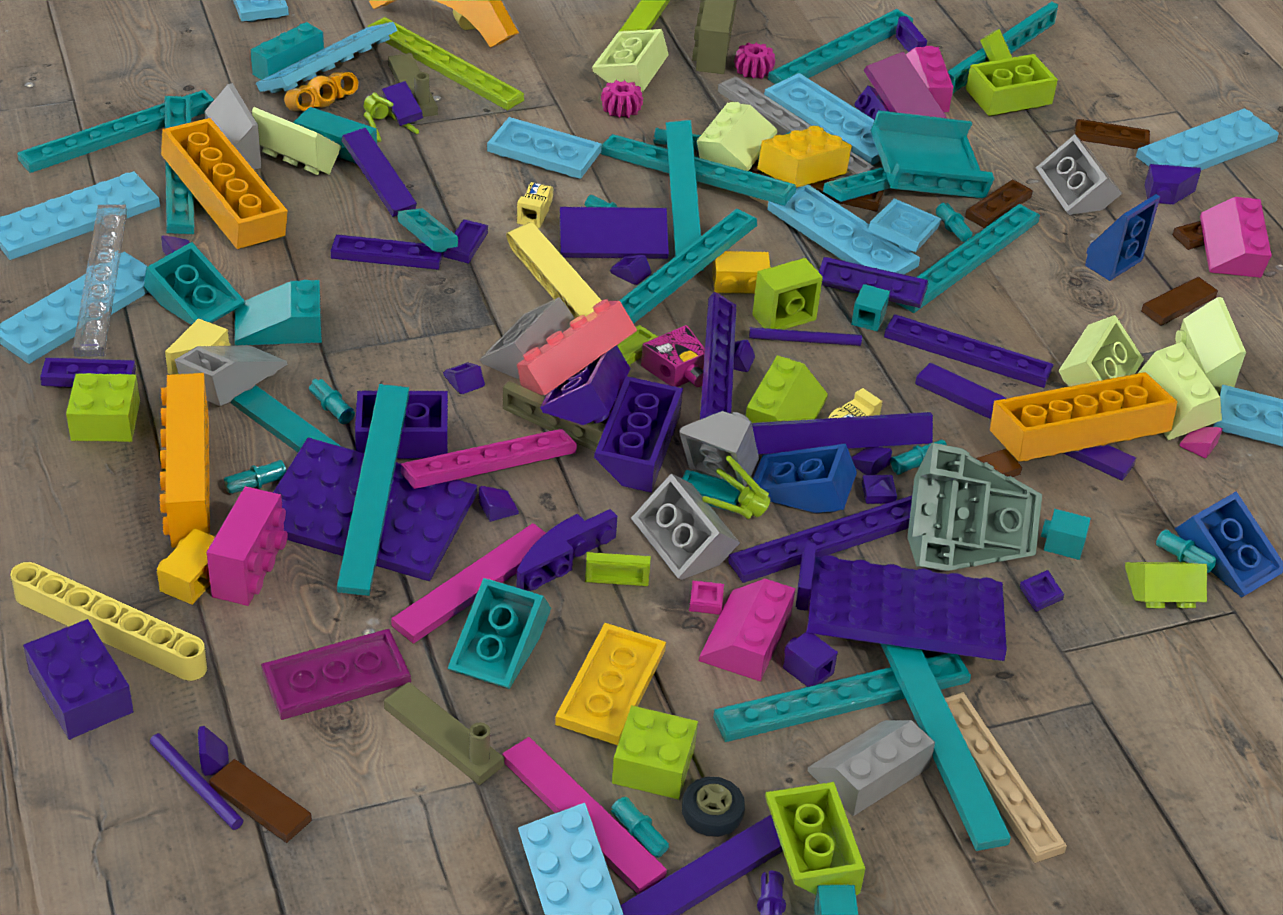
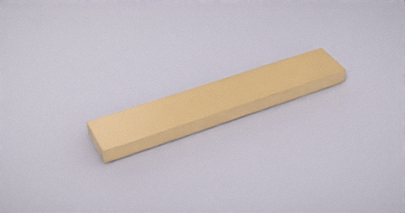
M962 692L946 697L945 700L994 803L1033 862L1036 863L1065 853L1066 843L965 693Z

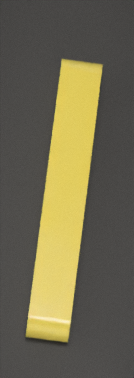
M529 222L506 233L508 243L515 255L553 299L561 298L575 318L581 315L586 317L594 311L593 306L602 301L533 222Z
M23 562L17 564L11 570L10 576L16 601L21 605L67 626L88 619L103 643L181 679L193 681L205 675L207 671L205 646L199 637L36 563Z

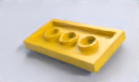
M604 623L555 716V725L618 745L631 705L638 707L666 649V642Z

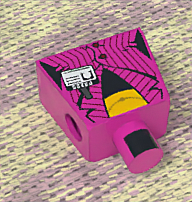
M685 325L643 343L641 366L670 386L678 387L690 381L695 387H701L705 348L690 328Z

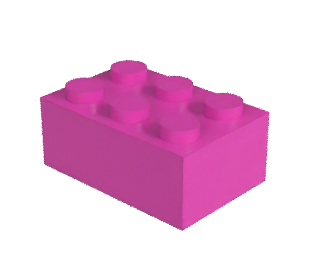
M244 487L206 552L211 595L213 598L249 606L254 595L260 593L266 573L272 571L279 549H284L288 538L287 531H284L286 510L282 508L281 494Z

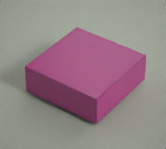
M693 580L689 611L720 615L722 612L724 584Z

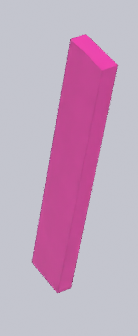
M563 429L405 462L401 464V474L416 489L576 453L577 444Z
M532 523L392 617V627L413 644L474 603L483 578L503 583L515 575L529 549L546 532Z
M530 737L502 753L504 764L554 813L582 803L586 804L606 864L637 894H640L666 877L667 869Z

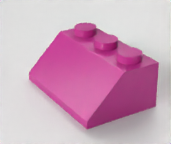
M915 47L906 56L942 111L949 112L953 85L939 47Z
M1233 197L1201 212L1200 221L1209 272L1261 278L1272 256L1261 199Z
M762 579L733 590L699 656V661L761 682L792 615L796 588L768 579Z

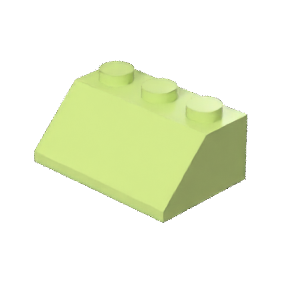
M662 29L619 31L592 66L593 72L608 83H614L615 80L619 82L625 80L628 83L635 82V86L641 87V92L644 91L669 55Z
M739 102L727 103L697 140L699 157L749 171L760 156L762 140L773 138L777 134V129L751 105L740 104Z
M253 107L252 116L258 124L259 145L263 147V153L275 158L278 154L283 155V161L296 167L300 162L305 165L304 170L315 175H319L320 171L330 175L342 146L317 132Z
M1217 297L1183 319L1180 330L1176 332L1175 340L1176 344L1184 343L1219 394L1222 384L1235 387L1246 351L1223 298Z
M1116 315L1089 324L1059 369V373L1068 386H1075L1135 374L1144 358Z
M1183 342L1156 351L1138 372H1146L1178 401L1172 430L1163 433L1167 440L1222 421L1220 396Z

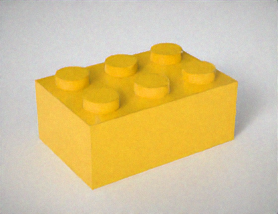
M809 126V128L804 130H794L789 134L775 135L773 138L762 140L757 169L775 179L795 184L796 188L846 174L852 145L843 141L840 136L825 132L822 127Z

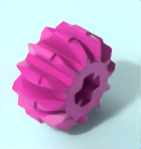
M748 42L746 45L739 46L734 63L737 73L743 74L745 78L752 77L754 79L758 77L763 79L764 76H768V73L773 71L776 59L773 49L766 47V44L760 45L757 42L755 44Z
M615 80L614 83H607L601 93L603 111L609 112L610 116L616 115L619 118L621 116L630 118V115H637L643 105L641 87L635 86V82L628 83L625 80L623 82Z

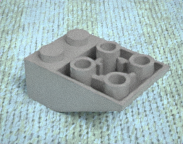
M250 345L197 346L175 359L178 374L204 373L207 401L218 406L231 402L239 394L252 389L255 384L267 377L273 376L278 370L288 365L286 360Z

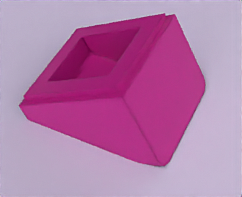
M1203 427L1192 431L1181 441L1180 447L1203 458H1207L1218 444L1223 428Z

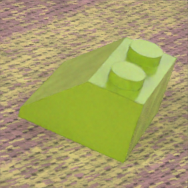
M1125 562V569L1134 600L1146 602V608H1165V602H1176V608H1196V602H1207V564L1188 562Z

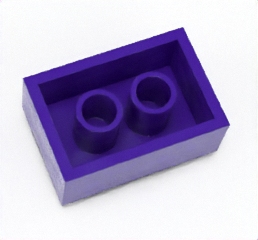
M357 391L355 443L356 451L365 453L377 391ZM409 391L397 458H428L447 454L448 391Z
M88 619L23 645L29 673L68 740L134 712L129 684Z

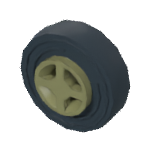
M721 777L697 779L688 786L683 795L682 815L687 825L695 832L705 836L720 837L730 834L739 827L744 817L745 799L743 794L735 784Z

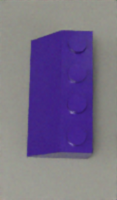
M616 345L550 391L540 406L542 412L580 425H585L592 421L596 424L605 420L610 415L609 412L615 404L624 379L631 369L618 346Z
M628 376L625 377L594 453V458L622 486L652 493L681 414L683 388Z

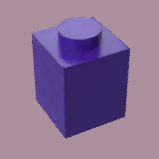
M806 631L798 638H792L785 646L783 669L805 686L810 687L821 684L834 674L838 652L816 635Z

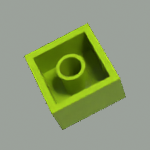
M806 258L757 271L752 315L763 328L785 330L816 320L823 276Z
M75 374L66 412L71 441L132 442L140 405L137 375Z
M631 705L614 755L612 784L679 800L695 749L698 721Z

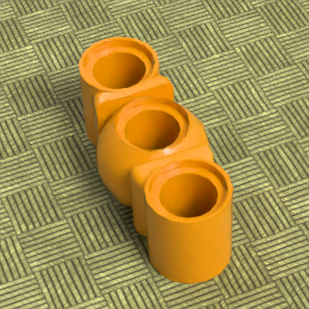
M336 72L329 76H316L307 85H301L299 88L287 91L284 98L285 105L291 111H305L309 107H328L335 102L336 98H343L344 95L355 93L358 89V79L350 72ZM342 79L344 80V87H343V89H342V87H341V80H342ZM321 87L323 88V96H322V97H321V95H320V88H321ZM299 95L302 96V104H301V105H300L299 102H298V97H299Z

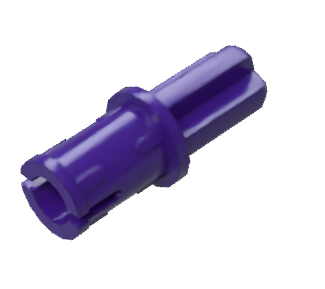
M771 870L769 871L768 882V874L764 872L761 875V897L757 901L758 911L760 915H782L786 910V902L783 899L784 876L778 871Z

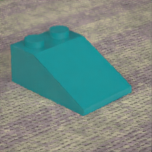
M193 242L146 267L144 287L162 307L190 325L197 319L213 323L245 304V300Z
M320 280L287 282L245 300L244 305L235 309V346L322 343Z
M483 578L448 665V670L510 689L539 641L550 614L551 607L545 597Z

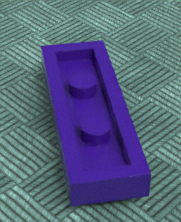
M45 358L40 380L42 386L73 387L75 374L135 375L136 365L135 360Z

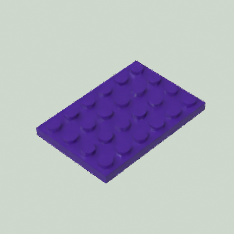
M309 437L306 439L273 492L281 494L282 508L286 510L284 531L288 533L287 540L340 556L344 555L365 453ZM396 462L376 566L430 582L477 495V485L456 479L414 489L401 474V463Z
M831 555L815 556L807 633L1005 661L1007 645L1003 582L987 577L980 579L965 577L958 573L943 574L932 572L928 569H907L895 564L879 565L865 560H843Z

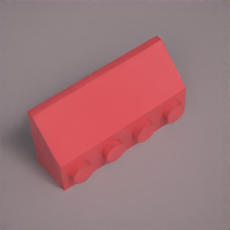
M608 299L600 301L593 306L594 311L586 317L581 315L569 323L571 326L563 333L558 331L546 339L548 343L540 349L535 347L527 351L523 355L524 360L517 364L521 386L540 395H546L635 333L637 329L621 302L608 301Z

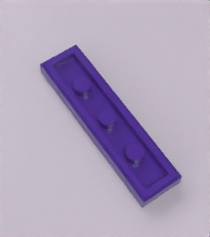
M363 128L344 134L342 136L343 144L391 216H397L398 211L416 209V201L368 130Z
M336 235L331 248V259L439 270L443 252L433 251L424 243Z
M823 257L818 271L823 276L822 286L859 294L863 284L890 291L888 301L921 308L929 285L926 279L829 257Z

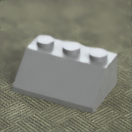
M233 83L227 84L205 110V119L211 118L253 169L261 168L258 124Z
M1075 134L1036 167L1069 215L1101 211L1123 194L1091 150Z
M558 297L523 314L479 360L483 365L518 379L517 364L524 360L523 355L535 347L539 349L548 343L546 339L558 331L563 333L571 327L569 323L575 317L561 298Z
M721 411L681 428L679 433L691 470L724 480V478L716 473V469L720 468L746 487L747 482L726 460V457L730 455L751 476L759 459L752 423L745 415L737 412L730 414Z
M672 473L631 517L680 580L719 566L740 544L710 505L702 501V496L691 483Z
M884 720L810 765L807 771L820 784L834 782L843 807L852 816H855L929 769L935 742L912 720Z

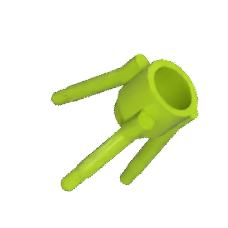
M376 92L365 99L363 106L366 112L363 116L368 120L371 127L377 128L373 120L374 118L383 119L389 115L396 120L389 108L393 106L391 101L380 97ZM410 123L403 125L413 133L419 134V130ZM377 129V142H381V137Z
M730 455L727 456L726 460L750 487L743 486L720 468L716 469V473L741 492L738 497L741 507L707 496H703L702 501L741 514L746 519H750L752 515L760 517L770 504L769 493L762 489Z

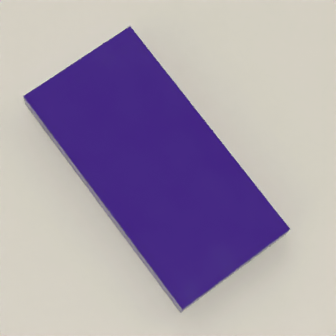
M560 207V254L564 258H624L625 256L645 255L648 259H668L667 208Z

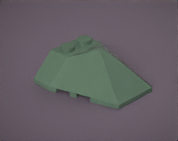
M931 443L915 475L907 538L916 566L950 571L1036 555L1042 494L1015 478L1007 477L994 469V466L987 462L979 461L962 448Z

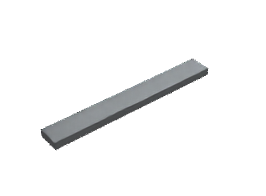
M736 76L718 84V92L733 102L751 105L782 135L794 130H804L811 126ZM850 152L847 173L843 175L848 177L874 170L876 167Z

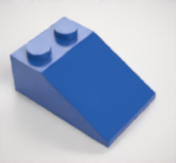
M1155 194L1127 211L1096 240L1091 242L1086 251L1088 255L1085 266L1111 281L1141 262L1160 196Z
M846 444L763 455L753 480L769 493L770 502L813 513L836 512L844 510L857 471Z
M1237 491L1197 513L1175 528L1180 538L1186 541H1194L1196 547L1216 558V565L1211 572L1241 598L1283 573L1282 559Z

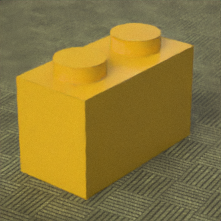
M725 251L713 261L714 292L755 294L757 271L771 268L769 252Z
M194 528L186 538L179 541L175 550L167 558L163 559L157 567L160 592L191 605L197 601L210 586L206 552L215 536Z

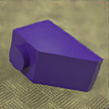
M1150 164L1144 184L1147 199L1157 194L1160 196V204L1177 203L1195 192L1201 168Z

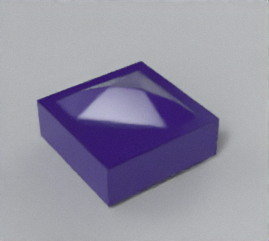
M863 475L861 483L866 504H887L896 501L897 493L893 475Z
M1049 570L1020 582V589L1035 612L1053 605L1064 598V593L1055 582Z

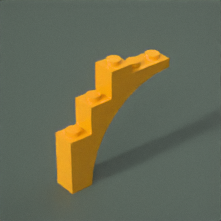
M369 0L373 9L385 7L397 1ZM433 0L454 9L467 18L481 33L490 48L503 44L519 33L501 0Z

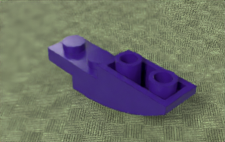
M608 509L584 521L577 513L550 529L529 549L517 569L516 588L526 591L536 590L543 584L572 571L574 558L580 557L586 552L600 545L607 544L616 538L618 516L611 509Z

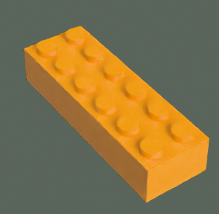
M211 118L162 129L161 155L236 249L286 235L288 210Z
M1146 372L996 400L993 405L990 431L1019 462L1029 461L1035 458L1054 456L1060 453L1079 451L1084 448L1104 446L1109 443L1169 432L1172 430L1178 401Z
M204 373L167 375V387L161 388L162 406H166V408H161V423L165 428L160 430L161 446L165 447L166 450H160L161 468L166 471L160 472L161 491H166V494H160L161 513H167V516H163L164 536L170 535L172 548H176L179 541L186 538L194 528L210 534L209 413Z

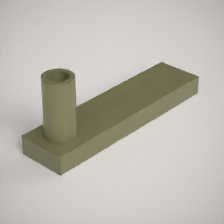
M412 53L388 56V66L396 83L406 81L422 110L423 117L438 115V106L430 92L429 74L420 71Z
M511 381L503 386L502 409L549 431L563 429L575 443L596 451L609 416L596 424L592 421L585 425H580L543 413L540 406L545 399L544 396Z
M410 682L384 700V709L478 785H481L504 766V757L490 746V727L487 724L475 723L468 729Z

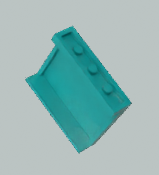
M878 110L870 131L892 189L985 198L995 178L992 172L980 170L967 137L972 121Z

